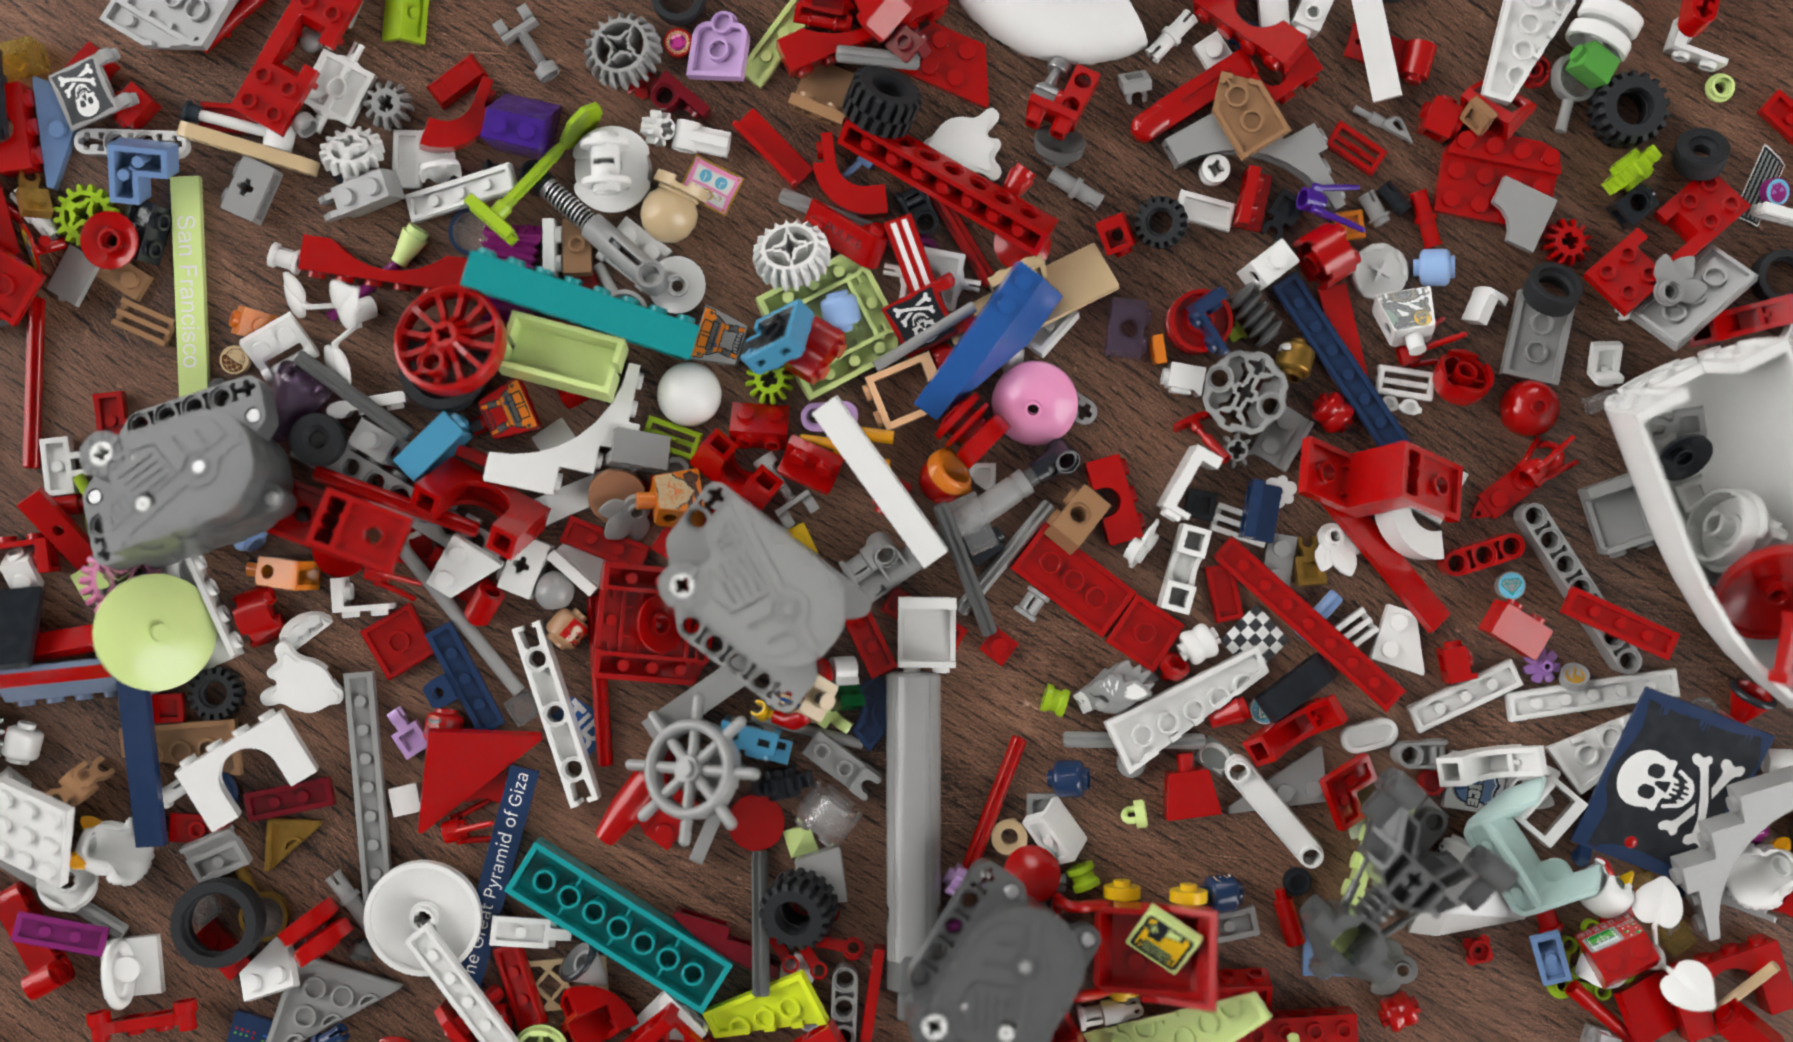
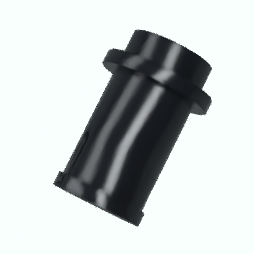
M1391 179L1376 191L1393 210L1391 213H1396L1398 217L1413 206L1409 202L1411 199L1409 197L1406 199L1392 183Z

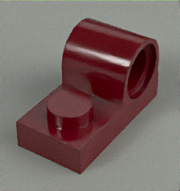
M666 70L651 89V101L657 110H661V112L674 113L683 103L685 104L683 110L695 120L700 117L706 122L712 115L711 108ZM663 92L673 94L672 100L667 104L658 102V98Z

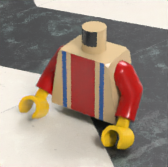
M823 657L816 660V681L792 711L781 712L777 709L772 711L764 701L756 700L755 703L763 709L759 713L750 711L751 714L761 722L771 719V723L790 730H798L809 723H820L827 710L833 708L835 704L834 697L839 688L832 681L834 676L830 663ZM787 691L785 694L782 693L780 702L782 704L787 701L792 703L793 701L790 699L792 693L790 691Z

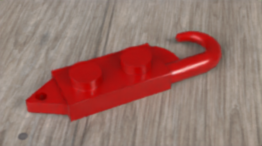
M1542 441L1538 444L1537 449L1547 447L1554 451L1559 445L1553 441ZM1564 451L1547 465L1548 470L1546 474L1563 466L1565 460ZM1515 466L1475 496L1477 500L1469 518L1491 517V519H1496L1537 488H1529L1523 485L1517 478L1516 472L1519 469Z

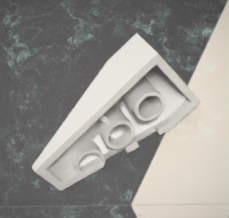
M1495 891L1475 911H1472L1464 904L1440 913L1441 917L1437 919L1429 913H1421L1408 922L1407 932L1440 936L1523 920L1526 917L1514 913L1502 894Z

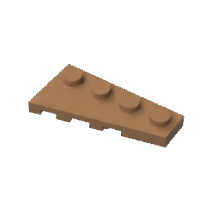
M238 717L155 724L159 763L164 762L180 766L179 762L195 753L199 757L206 753L205 747L220 738L223 742L234 737L231 732L239 728ZM121 727L118 729L121 756L125 758L123 732ZM241 750L227 757L223 765V772L238 776L244 774Z

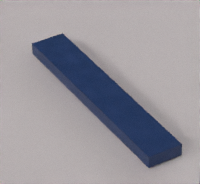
M116 680L136 848L165 846L168 844L151 691L132 688Z

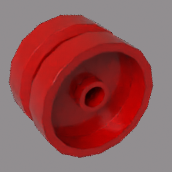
M1201 288L1188 291L1174 301L1166 312L1164 322L1166 337L1172 346L1183 354L1198 356L1209 353L1203 342L1205 339L1200 329H1195L1188 320L1187 315L1189 312L1186 307L1211 290ZM1223 299L1221 301L1223 304L1221 308L1210 315L1207 312L1205 313L1225 343L1232 332L1234 319L1231 307Z
M331 896L277 935L285 947H292L301 939L306 942L294 951L292 956L300 968L316 957L318 959L341 943V938L355 929L347 917H340L331 925H328L326 921L335 915L339 909V906Z

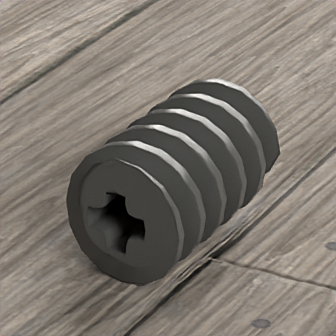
M1250 282L1232 294L1226 301H1231L1229 306L1232 311L1238 310L1234 317L1235 321L1245 319L1241 329L1252 328L1248 338L1259 337L1255 345L1256 348H1259L1284 330H1278L1283 321L1281 319L1272 321L1276 312L1274 310L1265 312L1269 303L1268 301L1258 303L1262 294L1259 291L1251 293L1255 284Z

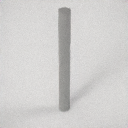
M972 301L873 361L875 368L878 372L977 312L976 307Z
M753 715L751 717L752 722L814 737L818 730L821 729L841 745L862 750L863 744L853 735L810 724L798 730H790L771 723V719L761 722Z

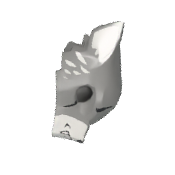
M1125 660L1114 664L1110 669L1104 668L1089 684L1075 692L1072 696L1083 714L1095 709L1103 713L1119 714L1132 707L1137 701L1151 696L1150 689L1155 685L1154 682L1159 679L1156 674L1142 667L1141 664L1133 667L1130 660Z

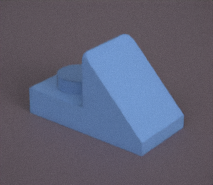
M1559 930L1529 936V943L1543 987L1572 980Z

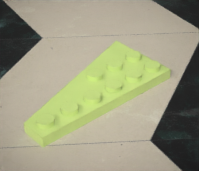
M1256 991L1217 1000L1216 1012L1181 1008L1085 1031L1082 1034L1087 1042H1236L1273 1016Z

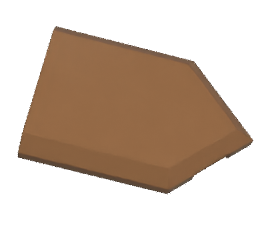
M1221 71L1211 112L1241 161L1292 131L1261 80L1248 79Z

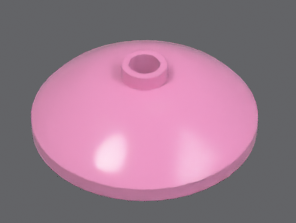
M1026 361L1009 368L999 378L992 395L993 415L998 413L1011 426L1005 434L1016 442L1025 445H1045L1054 439L1061 438L1073 425L1078 411L1077 391L1069 376L1057 366L1043 361ZM1034 404L1039 410L1035 413L1030 412L1028 409L1029 405Z

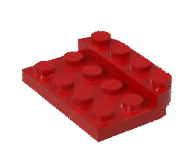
M1471 129L1463 131L1451 140L1443 150L1431 207L1433 213L1506 227L1505 218L1502 213L1491 204L1502 177L1508 176L1553 198L1557 176L1561 175L1560 153L1557 149L1537 140L1513 135L1506 140L1493 131L1488 130L1479 137ZM1547 224L1542 234L1546 233Z

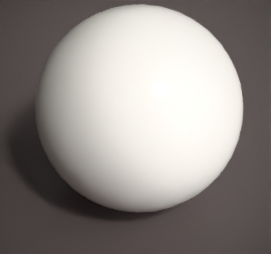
M684 362L671 367L664 373L657 388V401L663 414L670 421L685 427L698 426L709 421L718 411L722 398L721 386L715 374L706 366L694 362Z

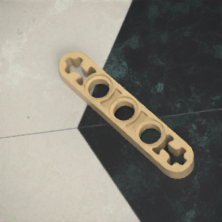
M180 121L176 134L179 137L237 155H245L254 160L317 178L321 163L306 157L186 121Z

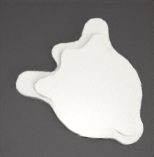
M989 108L974 118H951L940 125L932 137L923 142L975 173L985 176L990 181L998 180L1002 174L1001 168L995 160V156L1001 147V142L999 139L990 138L988 132L999 120V113L994 108Z
M280 641L275 646L274 651L277 662L267 670V676L275 680L276 685L265 689L261 693L260 700L263 705L284 704L296 711L313 713L329 705L342 702L345 698L344 687L337 682L336 678H332L327 670L328 665L316 658L300 654L288 641Z

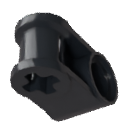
M915 187L901 194L899 192L895 193L894 196L902 213L905 215L912 212L920 237L933 238L938 232L939 220L931 205L929 196ZM923 218H928L932 220L934 225L930 230H922L918 227V222Z

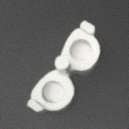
M1394 396L1382 398L1390 411L1400 410L1408 415L1422 413V408L1419 407L1418 402L1414 399H1404L1399 404Z

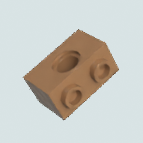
M1086 484L1078 491L1072 488L1063 499V502L1066 504L1061 511L1056 509L1046 521L1050 526L1044 534L1069 555L1081 546L1112 506ZM1071 513L1076 514L1079 517L1080 522L1074 521L1071 517Z

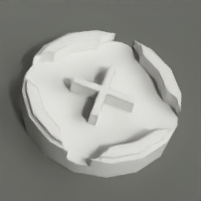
M1386 243L1371 244L1359 251L1361 262L1357 264L1356 271L1350 274L1351 282L1358 293L1364 298L1375 301V297L1378 294L1396 292L1403 289L1409 276L1408 262L1402 252Z

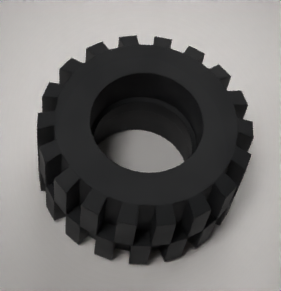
M863 66V68H859L855 72L844 98L842 108L845 115L849 117V120L860 129L882 138L897 139V137H904L909 133L922 104V94L910 79L896 71L885 67Z
M1632 70L1629 73L1626 71L1612 77L1607 85L1598 87L1594 92L1595 95L1590 97L1587 103L1592 107L1586 109V116H1591V120L1587 122L1589 128L1593 126L1596 130L1592 133L1594 137L1601 136L1603 138L1601 143L1604 145L1612 143V148L1619 149L1623 147L1624 149H1629L1659 134V130L1663 129L1667 123L1664 119L1670 115V110H1666V106L1670 105V98L1665 99L1664 94L1667 93L1665 87L1660 88L1658 86L1661 82L1657 78L1649 79L1650 74L1647 72L1639 75V70ZM1619 96L1628 97L1637 105L1639 118L1636 125L1629 124L1620 117L1617 111Z
M791 868L786 870L785 874L783 872L780 873L760 901L759 918L763 919L761 922L763 929L767 928L769 930L767 935L770 938L775 937L777 939L776 943L779 945L787 944L789 949H794L795 946H798L799 950H805L807 946L810 948L816 946L826 936L839 909V906L836 905L838 902L837 894H832L834 890L832 884L827 885L825 883L827 879L824 876L819 878L815 875L816 872L811 869L809 873L805 872V868H798L796 872ZM788 902L802 905L808 911L809 916L797 913Z

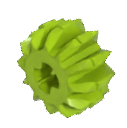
M784 365L760 375L748 369L747 375L755 377V380H748L745 382V385L747 387L757 386L750 392V395L755 397L762 392L759 398L761 404L765 403L768 395L770 396L771 404L775 405L776 394L783 401L787 399L786 395L782 392L783 388L788 391L793 390V386L786 384L785 381L793 380L794 375H783L787 371ZM771 373H774L775 380L778 379L776 385L771 384L769 388L765 387L766 383L762 381L763 377H769Z

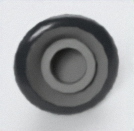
M584 941L573 947L561 964L559 976L564 982H577L597 986H605L608 983V977L598 950Z

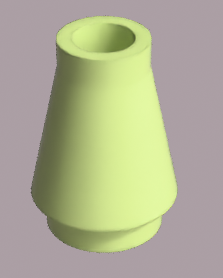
M409 222L407 227L402 228L391 259L400 266L407 267L409 262L428 243L429 233Z

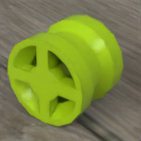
M1048 683L1039 710L1043 712L1052 711L1056 716L1062 718L1068 704L1070 690H1059L1053 684Z
M1092 860L1078 863L1066 870L1068 877L1073 880L1072 888L1074 893L1088 891L1101 883L1099 877L1093 872L1094 864Z

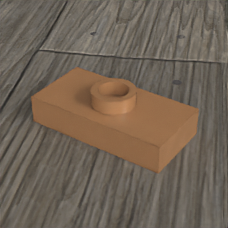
M562 219L564 277L593 276V245L581 236V230L574 226L569 219Z

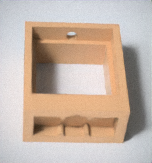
M929 351L865 377L866 384L862 386L867 401L873 400L878 411L873 412L879 428L885 427V430H893L928 416L926 412L920 409L890 421L875 382L918 364L921 365L927 382H929L937 371Z

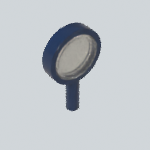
M470 207L459 210L451 219L448 228L449 239L453 247L466 256H469L471 250L478 252L479 247L484 248L480 242L487 240L482 234L485 223L469 210Z

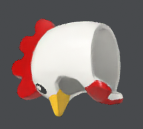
M1597 856L1594 859L1595 863L1589 867L1601 864L1603 867L1598 894L1579 901L1586 909L1599 916V923L1625 912L1634 917L1632 903L1635 900V892L1637 891L1632 886L1634 872L1629 871L1621 876H1615L1612 865L1606 859Z

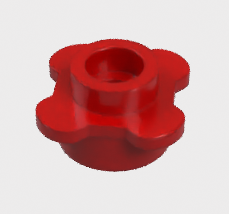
M1481 934L1478 938L1474 939L1467 937L1462 941V947L1465 948L1467 955L1465 961L1470 966H1475L1477 963H1488L1493 960L1494 954L1489 945L1490 938L1487 935ZM1477 947L1480 948V951H1479V952H1476V951H1475V949H1476Z

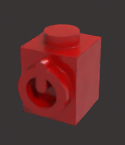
M1437 95L1429 102L1425 101L1418 114V117L1422 119L1416 129V133L1440 144L1448 139L1453 140L1463 124L1459 119L1463 106L1456 104L1457 101L1447 95Z

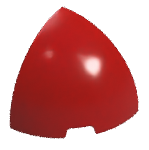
M588 985L575 986L566 989L561 997L560 1007L563 1009L566 1017L565 1021L561 1023V1029L567 1042H606L639 1024L637 1017L627 1003L606 989Z

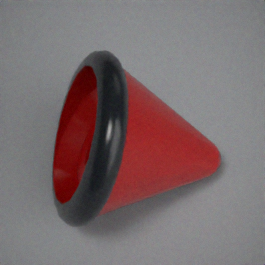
M1734 678L1729 682L1731 688V719L1745 724L1777 707L1775 697L1758 684L1741 678Z

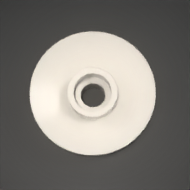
M671 256L661 260L660 263L666 271L669 284L666 291L661 295L650 296L652 301L657 306L667 309L668 313L682 314L691 311L701 302L705 294L706 282L702 270L694 261L682 256ZM650 274L648 282H655L659 274ZM676 281L682 282V290L674 291L672 289L673 283Z

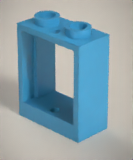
M443 411L393 461L412 481L418 482L448 458L454 457L458 445H466L475 435L470 428L468 419L463 414L458 415L456 412L449 413Z

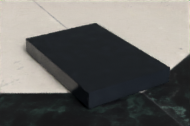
M41 586L0 590V670L32 668L45 591Z

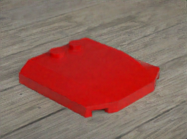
M603 561L599 580L591 657L592 678L694 686L697 681L696 678L710 660L708 656L683 637L679 644L669 652L656 653L650 651L641 642L637 631L639 611L649 598L660 595L658 590L659 578L667 567ZM686 578L684 579L685 585L683 587L688 589L689 579ZM693 617L687 618L685 620V629L689 633H697L700 627L699 622ZM710 636L708 639V647L710 649L712 648L713 636Z

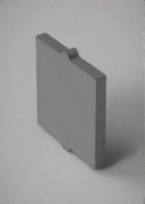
M69 244L46 289L58 295L59 300L68 301L74 306L80 307L100 268L89 262L82 250Z

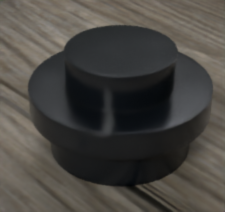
M1301 867L1289 868L1282 878L1283 887L1289 894L1294 896H1301L1307 893L1312 883L1310 874Z

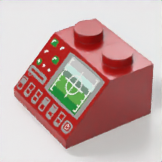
M1628 912L1573 936L1603 989L1657 966L1661 959L1646 932Z

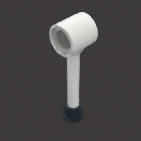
M191 100L185 102L182 110V121L195 123L203 121L263 137L262 145L292 153L297 134L292 128V124L285 136L281 137L257 123L206 111L203 106L195 105Z

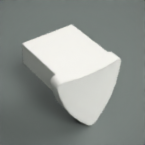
M1475 287L1461 320L1468 324L1487 326L1495 306L1505 307L1509 299L1491 287Z

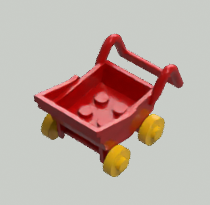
M1114 879L1113 883L1104 884L1103 898L1105 899L1071 901L1061 893L1053 895L1052 910L1061 919L1062 910L1070 913L1094 912V928L1101 936L1100 946L1094 954L1093 988L1078 990L1072 1002H1087L1102 999L1106 996L1111 997L1113 1001L1126 1002L1129 1001V998L1140 995L1141 1002L1159 1003L1210 1012L1217 1011L1218 910H1213L1214 907L1196 906L1207 903V889L1197 887L1196 883H1180V887H1172L1169 890V901L1176 904L1129 902L1141 898V886L1132 884L1129 879ZM1152 903L1203 936L1200 945L1176 975H1173L1125 943L1129 934Z

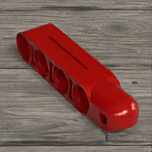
M1242 49L1237 50L1138 114L1130 125L1132 137L1140 143L1152 142L1214 103L1221 71L1249 78L1256 72L1258 74L1260 72L1259 68L1249 54Z

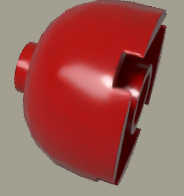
M1451 349L1446 355L1441 356L1434 368L1433 386L1438 395L1450 404L1456 406L1472 405L1479 402L1494 384V373L1488 363L1484 366L1477 360L1479 355L1465 349Z
M1524 380L1512 384L1504 391L1499 401L1502 424L1511 433L1520 437H1535L1546 433L1556 424L1560 415V401L1557 393L1549 385L1541 381Z

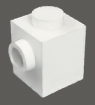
M1300 0L1290 20V25L1305 34L1307 39L1309 37L1314 39L1320 32L1334 0Z

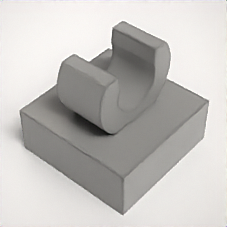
M1146 70L1117 74L1118 85L1128 104H1132L1131 97L1136 92H1140L1142 101L1147 102V91L1152 90V79Z

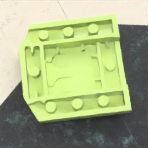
M842 254L831 259L830 265L826 266V274L819 275V282L810 281L809 288L802 285L799 287L798 292L794 287H790L785 292L781 286L776 290L772 289L755 298L762 317L800 298L814 313V317L817 316L823 320L820 303L823 299H826L825 294L847 289L848 293L854 294L857 297L861 319L853 324L854 330L844 332L847 343L846 350L840 358H835L829 364L830 371L826 378L822 381L819 380L813 386L794 375L809 401L875 368L873 361L898 347V339L882 311V308L887 306L888 302L872 272Z

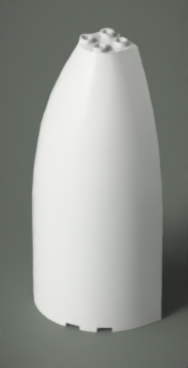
M1764 337L1741 340L1737 342V345L1721 348V345L1699 351L1697 353L1698 358L1689 357L1683 360L1678 358L1656 367L1620 386L1617 389L1619 394H1613L1606 398L1604 408L1655 542L1674 581L1698 621L1723 652L1752 680L1785 705L1786 708L1793 709V687L1767 681L1769 669H1774L1779 639L1756 640L1737 634L1715 598L1714 592L1709 587V584L1716 586L1722 573H1716L1707 569L1696 559L1685 532L1691 511L1687 513L1683 511L1673 488L1674 484L1702 474L1710 492L1721 488H1743L1752 491L1763 500L1767 512L1783 522L1781 527L1789 534L1785 540L1774 537L1768 547L1793 544V349L1788 337ZM1703 405L1708 434L1706 437L1713 446L1712 456L1705 467L1696 474L1682 480H1666L1657 456L1668 443L1676 439V433H1671L1662 440L1654 439V432H1661L1665 427L1662 424L1652 425L1651 418L1664 416L1667 419L1673 418L1672 410Z

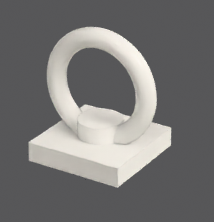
M161 934L129 936L117 939L108 938L103 957H100L101 982L104 999L112 1008L116 1010L124 1009L130 1004L133 996L159 994L166 991Z

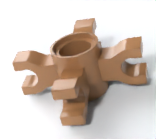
M102 756L96 758L89 769H87L88 763L84 760L59 779L58 783L61 788L51 789L44 794L66 804L68 801H71L69 805L76 807L99 789L96 782L109 779L116 771L113 768L106 772L98 769V766L105 760Z

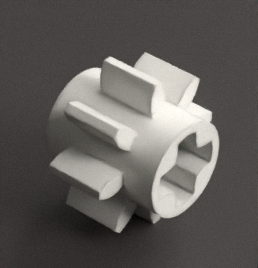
M650 110V116L642 117L640 133L646 137V144L665 147L666 140L673 139L676 124L670 119V113L661 112V110Z

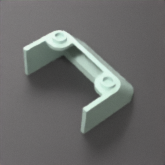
M1544 776L1502 790L1467 821L1464 828V837L1472 849L1477 845L1484 846L1486 849L1496 853L1519 874L1514 885L1505 893H1502V896L1514 913L1525 917L1597 895L1603 872L1601 864L1573 872L1569 864L1562 859L1549 858L1541 861L1513 817L1521 815L1525 809L1540 804L1546 783Z

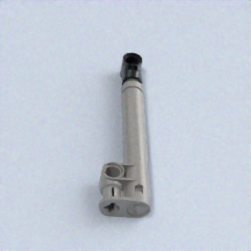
M1057 438L1052 440L1047 445L1046 452L1028 464V469L1023 472L1020 469L1010 474V477L1004 478L953 513L962 539L965 540L1021 502L1024 497L1027 498L1035 492L1033 487L1041 483L1043 485L1060 473L1068 474L1075 471L1080 464L1079 454L1065 439ZM938 523L934 526V529L937 531L939 536L947 545L940 525ZM884 532L871 534L866 541V546L859 550L860 553L846 563L843 560L838 562L848 579L870 596L871 603L923 568L907 545L898 550L889 535Z

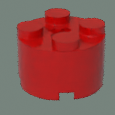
M1323 223L1293 243V248L1298 247V253L1295 255L1300 260L1297 263L1300 270L1310 283L1316 280L1320 284L1316 288L1320 290L1328 289L1355 272L1357 264L1361 262L1359 252L1351 247L1346 239V230L1340 223H1335L1334 225Z

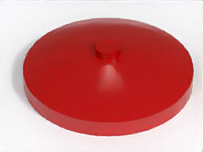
M1793 544L1770 546L1749 553L1733 563L1719 578L1714 589V596L1738 635L1756 640L1779 639L1783 620L1781 616L1782 610L1793 612Z

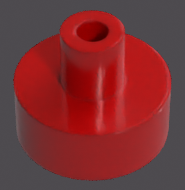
M1168 652L1159 664L1162 671L1161 678L1166 682L1170 680L1182 681L1190 672L1188 662L1184 661L1181 655L1175 652Z

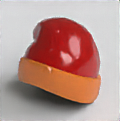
M943 447L935 451L921 467L918 481L920 489L934 503L948 502L950 504L960 495L966 496L972 492L971 475L968 469L949 447Z

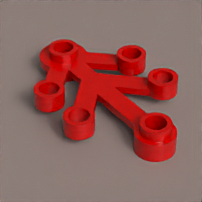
M795 903V907L792 908L794 911L802 915H809L808 911L805 913L798 910L799 904ZM838 909L837 916H836L834 922H836V921L839 919V917H840V910H839V909ZM825 936L815 946L842 952L843 956L849 961L861 959L865 951L864 943L857 937H849L844 941ZM769 937V945L773 947L780 958L784 972L787 974L797 972L799 969L798 959L789 954L784 943L779 945L776 943L777 939L775 937ZM851 943H855L859 947L858 952L855 954L848 951V945ZM809 946L805 950H799L810 968L812 978L815 980L824 979L827 975V966L818 960ZM792 959L796 962V967L793 970L785 968L787 960ZM816 966L824 968L822 976L814 975L813 969Z

